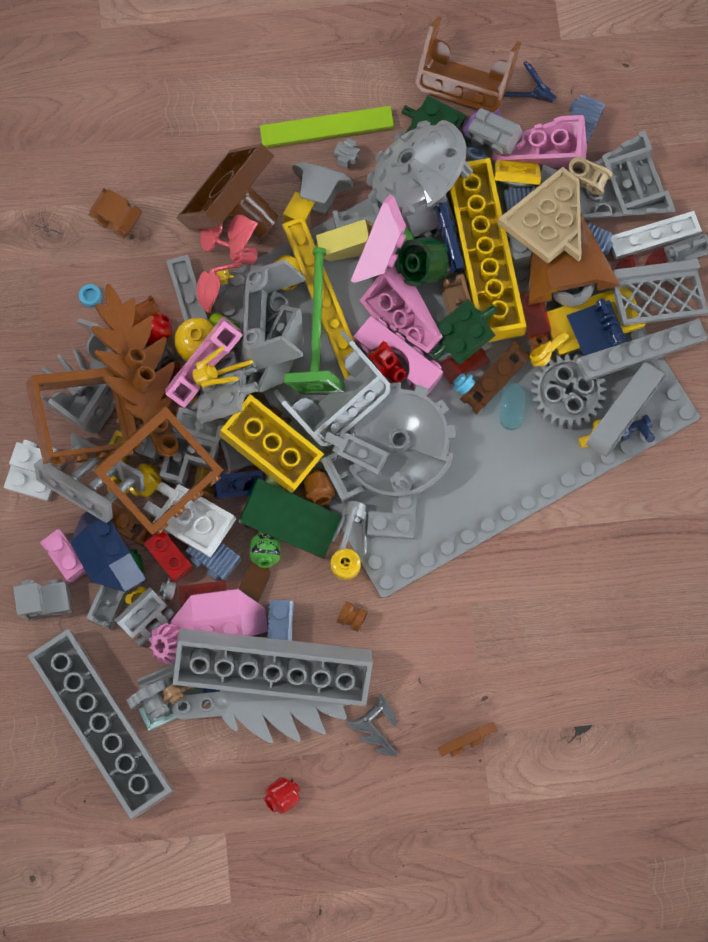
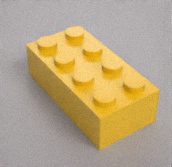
M251 394L242 403V411L233 414L219 432V436L290 493L296 490L324 455V453Z

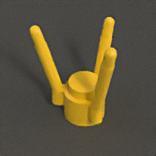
M221 346L203 361L196 363L197 368L193 370V378L196 384L203 388L210 385L238 381L239 378L237 376L215 378L218 375L253 363V360L216 370L213 365H208L207 363L224 350V346Z

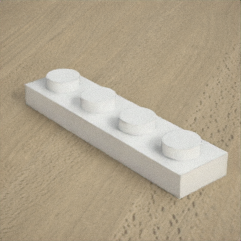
M692 211L612 235L610 239L613 242L611 250L616 260L696 236L702 230L695 212Z

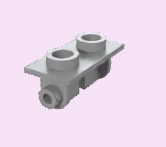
M704 232L663 247L669 263L695 260L708 255V235Z

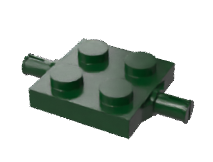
M428 95L417 111L405 105L401 112L412 118V123L407 132L417 128L418 122L425 120L429 121L430 125H436L441 120H446L455 125L461 132V127L466 120V114ZM463 135L466 147H468L471 138Z
M467 299L437 324L443 337L440 340L441 345L431 352V355H433L435 360H438L448 352L458 364L464 362L496 336L490 328L488 319L498 312V309L492 303L481 312L474 306L472 301Z

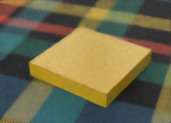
M495 160L494 178L497 181L540 185V165L536 163Z

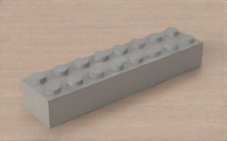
M179 628L173 685L366 706L373 665L372 650Z
M67 629L28 655V658L130 819L137 818L175 792L71 630Z

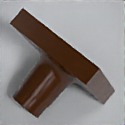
M262 143L229 150L176 218L191 230L219 227L227 216L233 219L236 215H244L258 223L252 234L257 239L261 238L273 227L278 219V214L254 191L251 185L270 163L274 155Z

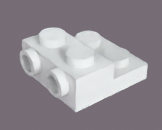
M23 440V443L16 442L9 462L11 467L3 488L49 502L53 490L36 480L34 464L42 459L40 449L36 448V443L28 440ZM53 448V452H59V450Z

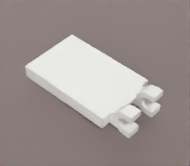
M161 482L156 490L168 499L161 509L148 501L143 509L157 520L189 489L178 484L174 490ZM200 497L195 502L190 500L184 506L186 510L179 517L175 518L173 516L167 521L168 527L164 531L211 558L237 518Z

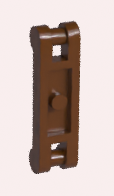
M515 340L460 400L464 404H469L473 408L472 411L477 415L528 362L530 353L528 351L525 353L520 348V344ZM512 354L519 359L516 364L509 359ZM476 392L482 397L481 401L473 397Z

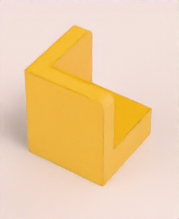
M295 191L283 213L284 222L286 223L303 216L308 225V216L315 202L302 199L300 193Z

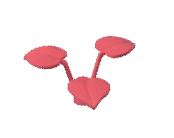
M236 215L231 220L228 228V237L230 239L228 243L218 238L222 232V224L219 227L201 229L200 244L205 251H212L216 243L230 248V258L235 262L211 268L210 272L204 271L200 275L196 288L197 298L201 307L208 313H211L220 288V280L215 272L234 267L241 268L242 264L253 265L257 260V249L245 245L258 223L244 215Z

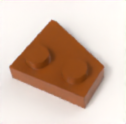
M494 722L472 730L437 749L441 757L450 754L452 758L464 752V746L470 744L471 748L485 742L483 737L498 730Z

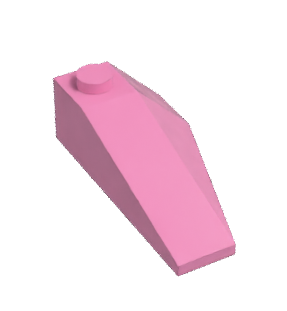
M584 115L560 116L554 118L552 122L534 125V128L523 131L511 155L506 153L499 155L493 152L492 161L505 160L536 163L540 167L544 164L551 168L561 169L564 167L568 169L572 159L576 157L586 159L587 143Z
M396 267L389 268L384 274L377 277L359 301L373 318L383 320L390 326V329L402 333L408 341L429 353L443 336L416 286L407 285L403 281L405 278L402 274H398Z

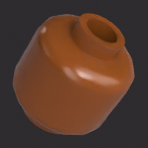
M321 469L311 471L303 480L306 498L319 506L326 505L331 502L336 494L335 487L328 473Z

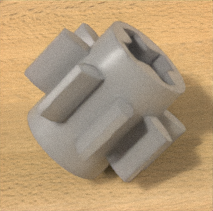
M347 138L344 143L338 142L334 151V157L338 158V165L347 168L350 164H356L360 155V149L356 148V141Z

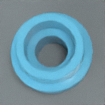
M470 373L459 375L454 380L455 386L453 390L461 395L468 392L475 384L472 379L473 376Z

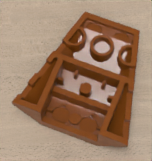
M581 212L582 255L580 261H577L566 251L560 253L550 263H546L534 252L531 253L529 305L551 301V293L586 285L596 284L597 291L620 286L617 277Z

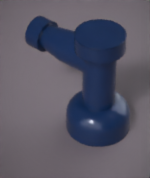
M646 414L642 416V419L633 422L622 436L621 441L628 440L631 435L630 433L639 430L647 442H653L655 436L649 429L652 427L649 416Z

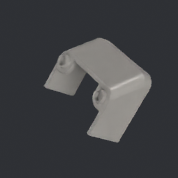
M285 259L251 271L246 279L242 309L241 331L243 336L241 337L240 361L253 360L257 370L303 357V352L283 336L265 341L267 293L305 281V276Z
M78 318L76 322L92 334L87 341L86 350L94 360L88 369L107 368L94 354L96 349L114 353L92 331L93 326H102ZM107 384L93 385V389L83 397L78 395L69 396L64 392H57L51 398L41 395L43 406L91 434L97 433L102 429L116 407L112 389Z
M343 330L340 332L341 336L353 348L344 361L345 368L351 374L343 381L344 392L330 393L316 405L308 397H301L290 404L277 389L273 391L280 403L321 446L332 445L324 440L327 432L338 437L341 432L346 433L385 399L391 389L388 380Z

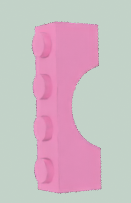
M370 316L353 336L355 344L367 354H370L377 350L382 341L387 342L392 351L402 357L408 365L407 385L414 390L416 385L424 386L429 389L428 395L443 376L442 367L436 361L426 359L423 356L424 353L418 347L409 346L401 334L398 332L393 333L387 329L388 325L379 318L374 319Z
M222 317L165 388L166 395L185 408L200 389V386L196 384L193 378V370L197 368L196 363L203 361L219 347L224 346V350L207 363L208 365L215 366L243 336L242 331L225 317Z

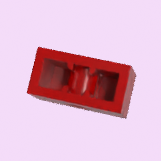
M164 531L160 534L156 533L143 543L175 583L194 570L189 561Z

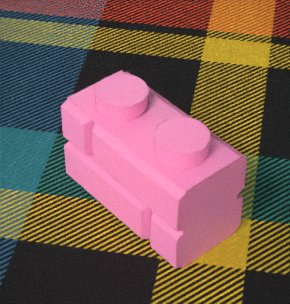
M60 529L40 542L69 583L75 582L86 574L70 541Z

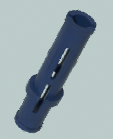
M439 203V207L438 205L434 206L439 223L437 228L442 233L444 244L447 246L451 271L458 272L461 271L460 268L464 270L466 265L464 264L454 229L456 224L455 221H452L448 203Z

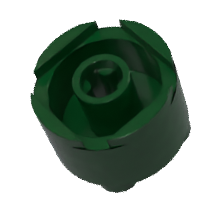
M432 237L405 241L403 246L398 248L396 252L398 257L395 267L398 274H402L405 278L403 281L410 286L435 283L444 279L447 275L448 266L447 246Z

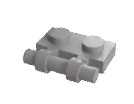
M149 587L115 621L131 638L140 632L141 635L134 641L142 647L147 641L150 642L149 638L152 637V631L160 627V625L169 624V620L175 613L168 608L161 614L160 612L167 605ZM154 618H156V620L146 629L145 626Z

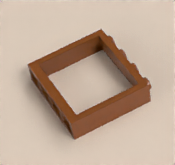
M107 367L32 375L28 379L26 388L43 464L51 463L52 466H60L65 464L66 461L73 460L75 463H83L88 461L89 458L96 457L97 460H104L120 444L53 452L40 391L106 384L103 380L105 375L121 377ZM112 390L123 441H125L137 430L134 416L124 409L126 405L131 404ZM140 443L124 457L133 455V452L140 446Z
M163 406L92 471L146 530L153 535L155 532L160 534L168 527L167 521L173 516L175 518L179 517L186 510L184 506L190 500L195 502L204 493L202 491L203 488L208 484L210 486L214 485L221 478L219 474L223 469L166 406ZM167 419L211 470L157 520L151 523L106 473Z

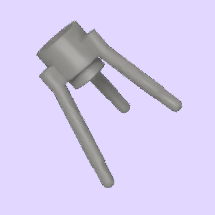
M74 349L73 353L80 369L87 370L78 351ZM61 355L57 356L68 372L74 371ZM45 367L42 368V371L46 374L53 373ZM90 385L81 387H71L66 389L69 390L73 396L78 395L79 397H83L87 395L93 389L94 386Z
M348 501L347 508H343L342 516L332 542L336 540L345 520L348 521L341 544V549L344 550L352 524H359L360 520H362V554L365 555L367 553V519L369 513L365 512L366 505L363 503Z

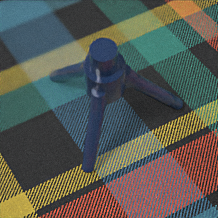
M525 61L523 64L537 83L536 88L533 92H506L504 97H532L537 99L540 97L542 100L546 99L553 103L557 96L542 82L533 66Z

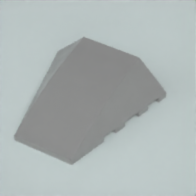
M645 130L594 162V164L609 169L613 176L607 180L603 188L604 193L601 196L592 194L585 188L580 187V212L584 219L675 212L668 190H663L652 161L651 154L653 149ZM580 169L579 171H577V172H575V173H577V174H582V173H583V170Z

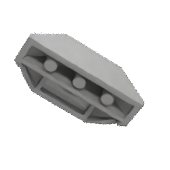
M282 305L278 312L266 320L265 341L283 336L300 350L304 343L301 310ZM295 359L263 368L247 375L246 384L256 382L259 392H263L283 383L285 373L290 372Z

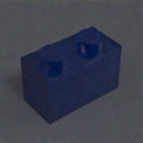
M262 470L220 474L221 478L213 485L214 499L250 495L256 479L263 480Z

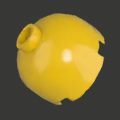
M201 317L190 318L178 327L175 333V346L178 354L184 361H188L215 327L209 320Z

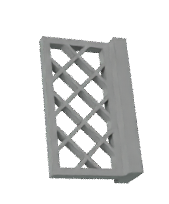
M698 259L613 270L620 283V286L613 287L612 291L621 326L707 315L708 307L697 271L700 268ZM692 278L694 284L692 291L681 284L683 279ZM668 281L675 286L671 294L660 287L662 282ZM642 284H647L654 289L650 296L639 290ZM619 287H626L633 292L629 299L620 294ZM677 289L688 295L685 302L673 296ZM656 291L668 298L664 305L652 299ZM635 294L646 301L642 308L631 302ZM690 298L699 303V310H694L687 305ZM670 300L681 307L678 312L673 313L666 308ZM649 303L660 310L657 315L652 316L645 311ZM627 306L639 313L636 318L627 319L625 313Z

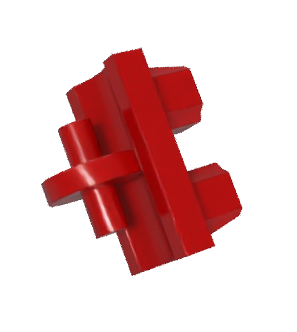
M382 341L377 350L367 356L390 384L401 382L407 377L406 370L387 342Z

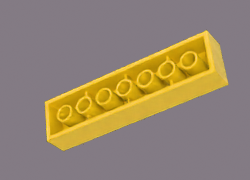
M486 158L469 161L467 163L473 169V172L468 175V178H463V176L459 175L454 185L448 191L451 210L456 224L457 239L464 264L466 265L464 272L468 292L472 303L481 312L492 303L498 309V312L488 319L490 328L496 335L489 342L524 336L526 322L506 230L498 225V219L502 216L491 160Z

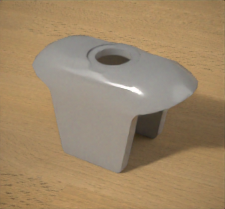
M307 162L292 165L294 173L302 180L300 197L315 202L311 210L313 212L326 215L337 194L351 190L354 186L352 180L342 172Z

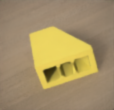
M364 219L316 235V248L326 249L324 259L329 262L361 256L374 224Z

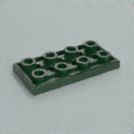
M258 478L253 485L238 522L324 559L341 515Z

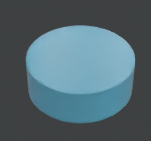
M87 284L80 289L79 299L85 307L94 308L97 304L101 303L102 293L96 285Z

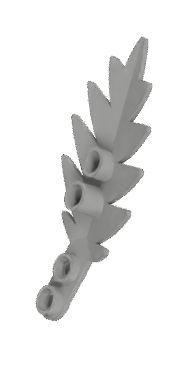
M220 690V692L184 695L181 700L172 704V712L175 717L181 720L221 716L234 731H238L237 718L252 733L266 742L272 743L273 740L265 722V716L279 731L299 743L301 739L292 715L305 726L325 735L326 731L317 710L331 717L347 720L343 706L351 704ZM206 701L211 702V706L208 709L203 708V704ZM186 703L187 709L180 711V705Z

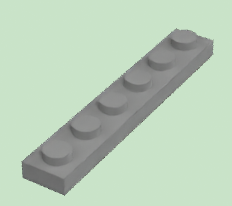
M696 319L580 357L576 362L586 382L704 343L708 337L700 320Z

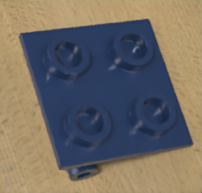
M600 299L596 301V305L567 315L583 356L627 342L610 300Z

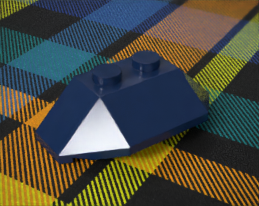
M89 512L83 513L70 544L91 582L126 593L147 581L113 519L106 523Z

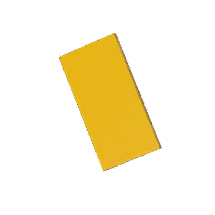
M619 287L620 294L629 299L632 291L626 287ZM612 290L592 296L579 306H563L543 314L552 340L562 331L569 335V338L556 348L559 356L580 350L568 321V314L596 305V301L600 299L610 300L621 326ZM633 297L631 302L637 305L636 300ZM629 306L625 309L627 319L636 318L639 314ZM645 323L621 326L623 333L626 334L644 328Z

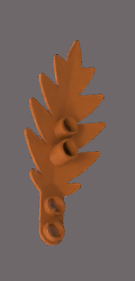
M107 284L105 288L107 306L97 304L95 308L110 329L93 326L92 331L114 353L96 349L94 354L105 366L121 377L105 375L103 380L120 397L132 404L126 405L124 409L132 416L142 419L144 424L163 406L169 407L172 401L169 396L162 400L160 399L170 382L175 364L171 362L156 373L154 372L163 354L167 340L166 337L161 338L144 349L152 329L151 320L154 317L149 316L133 326L135 299L132 298L122 303L113 287ZM166 419L149 436L160 455L172 457L177 453L179 446L178 440L174 437Z

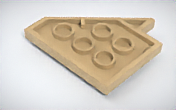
M562 167L498 219V225L546 263H550L563 251H566L577 261H580L582 250L579 179Z

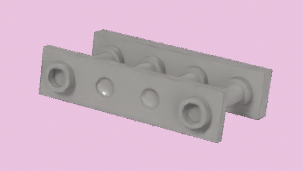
M75 433L70 434L72 447L70 450L97 447L84 437H80ZM97 457L89 458L88 461L70 475H66L60 470L71 461H66L65 464L60 466H52V464H43L42 459L34 464L36 480L106 523L113 518L111 503L117 497L112 491L106 496H101L95 492L104 484L102 480L97 477L88 485L78 482L81 477L103 460H97ZM121 460L106 473L110 478L115 476L122 481L117 486L123 493L130 487L135 488L141 493L145 490L141 471L132 468Z

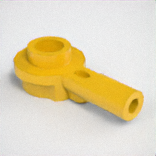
M562 331L552 341H548L546 344H542L534 349L529 356L532 365L542 367L548 364L551 360L552 352L561 346L569 338V335Z

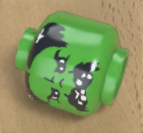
M262 532L253 537L250 542L251 561L261 568H269L278 563L281 554L280 540Z

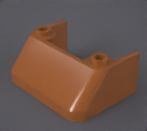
M437 16L429 25L416 77L418 89L422 92L472 108H483L489 112H495L503 101L513 75L522 42H516L510 51L508 61H496L492 65L490 73L449 61L451 54L449 45L445 41L436 39L441 22V17Z

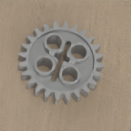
M566 354L564 360L557 355L555 363L550 360L547 366L540 367L541 372H536L534 375L538 380H532L531 383L536 388L532 389L530 394L537 396L532 400V404H539L536 412L544 411L542 419L548 416L551 417L550 424L552 425L556 420L558 421L559 428L562 427L563 423H567L568 429H571L574 422L579 428L581 420L588 424L590 422L589 416L596 418L597 413L595 410L601 411L603 406L600 403L606 399V397L600 395L607 390L604 387H600L605 382V379L595 378L585 382L576 362L578 355H575L573 360H570L568 354ZM564 372L568 374L569 379L561 380L558 377V373ZM586 383L590 390L582 391L578 384ZM567 388L572 389L569 395L565 394ZM551 391L557 393L558 399L551 400L548 398L547 393ZM568 403H576L579 406V410H570Z

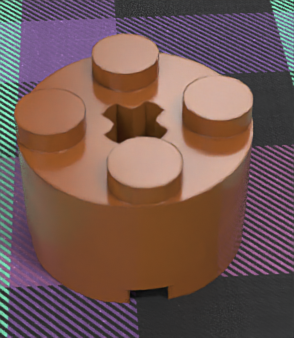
M103 188L89 210L90 213L88 215L103 228L108 226L113 230L114 234L124 239L126 235H129L142 211L136 206L131 208L127 199L109 189Z

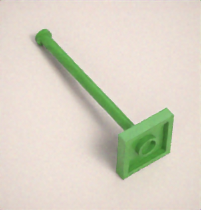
M317 247L313 248L312 253L315 256L310 372L285 373L284 383L299 394L344 392L343 381L330 371H320L323 266L326 249Z

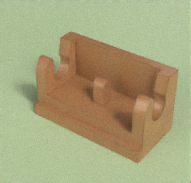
M463 274L457 275L454 281L449 282L448 279H445L443 285L440 286L448 315L467 299L471 301Z

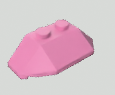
M390 194L383 201L351 279L354 283L384 274L388 267L392 268L398 257L395 254L397 247L401 248L406 239V235L403 234L406 224L394 196Z
M239 589L191 595L171 620L172 625H178L179 628L245 636L258 635L268 630L265 607Z

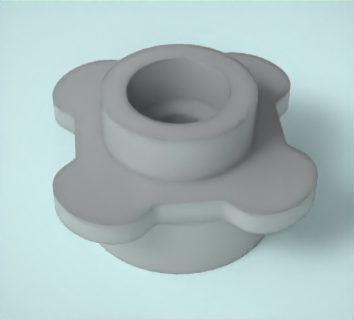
M168 578L167 582H162L159 595L163 596V602H165V599L173 600L177 583L172 582L171 578Z

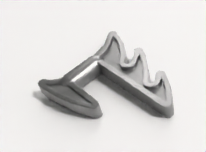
M378 694V701L374 707L359 719L346 722V725L355 731L370 733L371 736H362L360 740L374 745H383L384 748L376 749L378 753L397 756L398 753L371 723L382 712L393 726L397 725L394 713L382 694Z

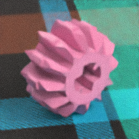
M166 623L152 631V637L149 638L152 646L149 649L153 650V657L157 658L159 663L169 665L175 663L179 635L178 625Z

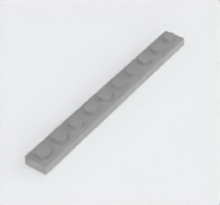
M184 255L167 260L184 321L197 317L208 320L206 312L201 307L197 298V282L189 256ZM232 415L222 417L219 419L224 420L225 425L227 421L232 417ZM220 437L230 473L252 467L251 461Z

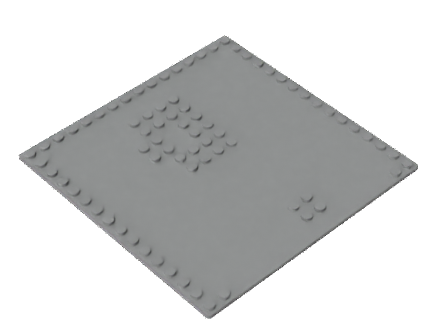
M474 142L470 143L466 149L477 147L486 152L487 158L491 160L494 174L495 162L492 161L493 151L490 149V146L486 144L479 146ZM495 180L502 215L506 213L504 190H509L508 185ZM447 192V194H445V195H446L447 200H448L449 205H450L449 195H448V192ZM368 198L348 210L369 207L373 204ZM379 201L377 204L380 211L382 204ZM333 218L309 230L315 246L317 243L316 235L335 229ZM437 228L430 230L431 234L436 233ZM289 242L257 258L255 264H246L229 273V275L234 274V277L228 278L229 283L220 285L217 298L213 304L215 311L238 323L241 329L243 297L249 273L257 268L272 264L282 255L294 257ZM361 256L330 262L324 259L325 271L353 337L369 317L372 316L359 300L379 275L354 283L351 279ZM531 260L529 268L514 270L521 304H523L530 280ZM464 271L461 272V273H459V274H457V275L463 274V275H464V278H465V281H466V277H465V272H464ZM457 275L449 278V282L454 281ZM444 279L435 283L416 286L436 325L448 316L440 289ZM303 281L292 290H278L279 293L288 298L291 307L301 310L304 343L300 351L303 352V357L295 359L289 373L310 372L313 301L305 281ZM595 284L591 297L612 290V288L597 291ZM267 293L266 320L271 316L268 310V303L271 297L269 293ZM552 297L551 301H547L544 313L563 307V305ZM539 303L532 304V306L538 307ZM524 315L526 322L524 336L487 342L461 364H458L454 358L447 361L435 360L429 353L419 348L424 353L423 356L429 361L434 360L442 367L443 376L427 397L434 403L441 399L445 402L449 411L445 412L444 416L448 426L455 424L457 438H450L448 452L453 454V459L445 474L431 487L417 493L414 539L367 536V553L363 555L362 520H360L359 524H352L348 541L353 550L358 554L362 566L382 598L388 597L698 421L699 413L664 358L659 357L647 361V363L666 373L658 389L633 421H638L647 414L652 422V427L649 429L654 434L655 440L649 443L639 430L630 433L631 435L628 440L621 441L620 439L610 454L605 457L591 447L580 448L578 437L591 434L594 421L603 419L644 363L598 377V379H605V382L600 387L607 389L605 393L600 394L606 397L605 401L600 403L603 406L601 411L595 410L597 416L596 418L589 416L590 422L588 424L581 420L579 428L574 422L571 429H568L567 423H563L562 427L559 428L558 421L556 420L552 425L550 424L551 417L548 416L542 419L544 411L536 412L539 404H532V400L537 396L530 394L531 390L536 388L531 383L532 380H538L534 375L536 372H541L540 366L532 365L531 358L477 415L472 411L473 408L469 404H464L460 400L463 395L453 390L455 386L454 380L463 373L465 375L470 373L473 376L472 379L476 382L515 340L520 344V348L525 353L528 351L531 354L530 340H528L527 336L532 331L538 333L542 332V330H548L544 318L539 320L534 315ZM321 323L320 371H330L341 381H344ZM388 325V328H387V329H389L391 332H393V333L398 332V331H393L392 329H390V328H389L390 326ZM641 328L624 335L627 342L647 336L648 333L645 328ZM241 338L235 344L239 352L241 346ZM406 339L405 342H406L409 346H411V347L416 346V345H414L413 343H411L410 341H408V340ZM359 347V349H360V350L366 355V357H367L369 354H367L365 351H363V350ZM556 349L552 352V355L550 357L554 363L556 356L558 355ZM581 350L568 354L570 360H573L575 355H578V358L583 357ZM395 354L407 373V377L401 381V389L414 391L413 388L407 385L409 375L407 363L402 357ZM514 354L509 357L515 364L519 361ZM566 355L560 356V358L564 360ZM564 372L558 373V377L561 380L569 379L568 374ZM284 382L263 391L270 406L273 405L282 412L281 417H289L292 420L289 426L324 453L321 458L334 453L332 450L335 445H319L280 403L273 391L277 389L290 404L301 397H308L316 405L330 393L299 394ZM586 383L578 384L582 391L590 390ZM567 388L565 394L569 395L572 389ZM553 391L547 393L548 398L551 400L558 399L557 393ZM477 392L473 395L476 400H482V397ZM568 403L570 410H579V406L576 403ZM400 437L396 445H403L406 437ZM320 460L311 471L316 469L325 471ZM362 485L364 493L348 500L365 504V512L367 513L369 511L392 513L393 497L378 494ZM336 493L327 505L332 512L342 516L343 508H347L348 501L341 503ZM346 520L341 528L343 533H345L348 522Z

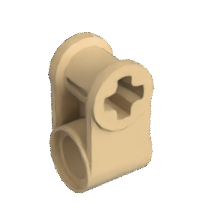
M582 157L572 159L568 171L579 179L580 187L599 196L603 195V188L607 180L613 176L609 169L594 164ZM577 167L581 168L583 170V173L577 174L573 171V169Z

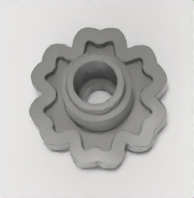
M170 678L155 683H147L126 701L130 709L143 706L147 715H151L152 720L157 719L170 711L168 708L169 702H164L162 692L173 683Z

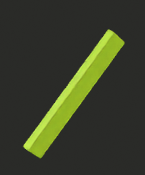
M391 106L259 125L262 144L266 148L394 129Z

